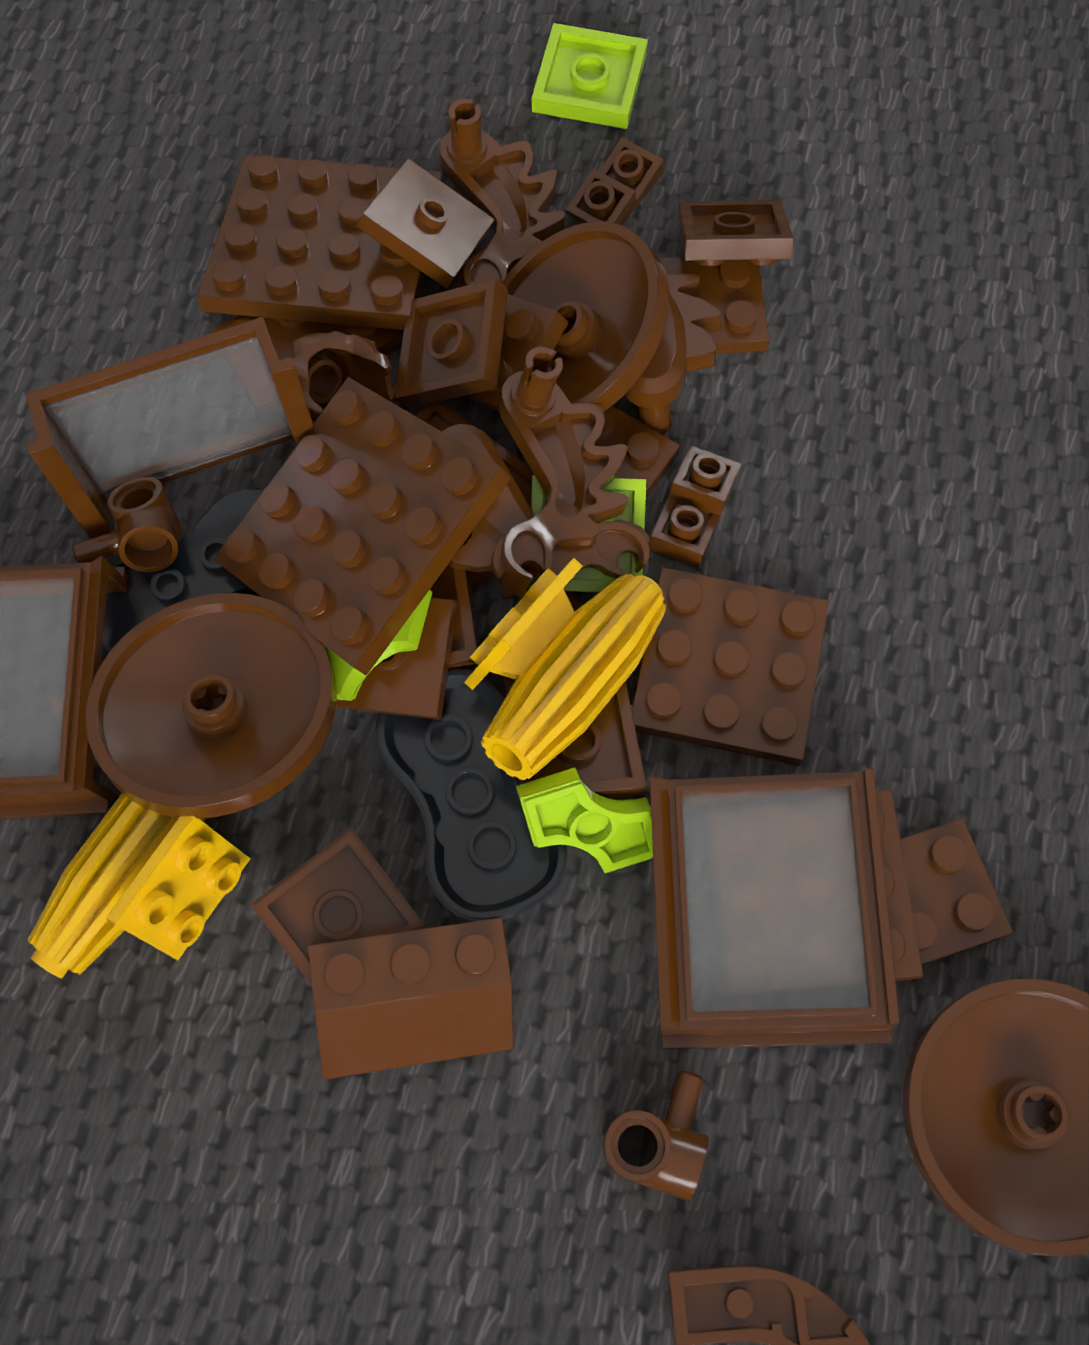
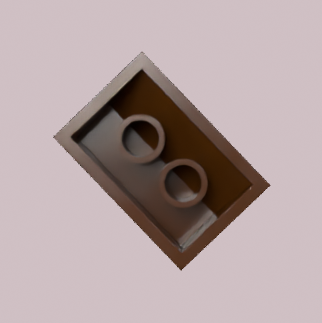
M502 918L308 946L323 1080L513 1049L512 985Z

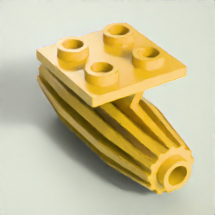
M573 558L558 576L548 568L526 592L519 603L490 632L489 636L470 656L478 664V667L464 683L474 690L489 672L515 679L514 684L481 741L482 747L486 750L485 754L493 760L494 765L504 770L511 777H518L519 780L530 779L586 731L635 670L664 616L666 604L663 603L664 597L661 588L651 578L644 575L632 576L631 573L624 576L621 575L574 612L563 589L583 566Z
M122 793L63 871L28 938V942L36 948V951L30 958L40 967L61 979L68 970L81 975L124 931H127L172 958L179 960L187 947L191 946L200 937L205 922L222 898L237 885L241 872L250 858L204 823L206 818H195L194 816L172 817L156 813L140 806Z

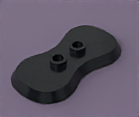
M243 489L228 494L217 501L206 511L187 536L178 542L177 557L167 568L157 572H140L128 567L125 563L114 566L125 567L128 570L127 592L106 593L102 662L112 648L132 628L149 616L175 603L203 595L219 593H240L261 597L213 559L264 489Z
M453 668L448 669L441 720L378 713L375 727L376 743L386 766L413 795L422 814L426 836L425 865L427 877L436 897L449 911L468 921L475 922L495 918L505 919L538 905L560 885L566 872L567 845H552L539 848L533 845L516 786L520 785L519 778L509 776L504 770L494 765L493 760L487 757L485 754L486 750L482 747V737L503 703L505 695L487 676L472 690L464 682L474 670Z

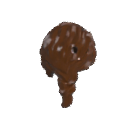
M338 331L328 334H307L293 341L292 361L313 424L348 377L396 405L394 386L391 383L392 365L388 357L376 349L374 341L364 336L347 335Z

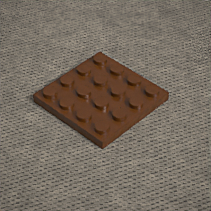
M245 155L197 295L201 311L404 331L405 320L410 319L412 304L410 300L419 298L424 273L357 227L363 213L400 168L372 166L369 164L324 162L317 159L301 160L272 157L269 155ZM427 171L443 182L442 172Z
M348 377L314 422L315 430L304 436L213 560L261 597L278 602L300 615L309 634L353 668L367 676L510 481L511 476L500 465Z

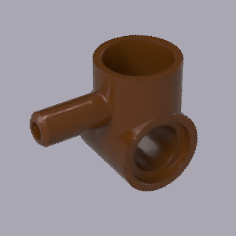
M138 477L119 485L108 497L107 505L117 523V530L75 543L72 547L77 563L92 562L100 556L107 558L119 554L122 561L136 571L157 572L170 566L176 559L178 541L182 536L183 528L161 482L153 477Z
M684 1070L679 1072L665 1120L659 1119L649 1112L635 1110L620 1115L610 1124L603 1139V1154L608 1166L615 1174L626 1180L689 1202L691 1201L699 1181L709 1141V1136L690 1130L703 1084L701 1076ZM629 1127L643 1128L651 1135L654 1142V1152L651 1159L640 1167L626 1163L618 1150L619 1137Z

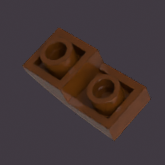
M621 137L600 171L592 168L565 209L566 214L582 223L599 221L622 225L665 170L664 159Z
M690 445L673 480L669 498L650 535V542L648 544L650 550L699 568L726 506L741 463Z

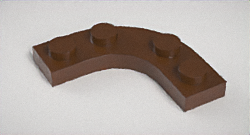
M752 1265L667 1270L675 1345H703L741 1341L768 1345H870L854 1320L849 1318L833 1300L808 1282L785 1272Z

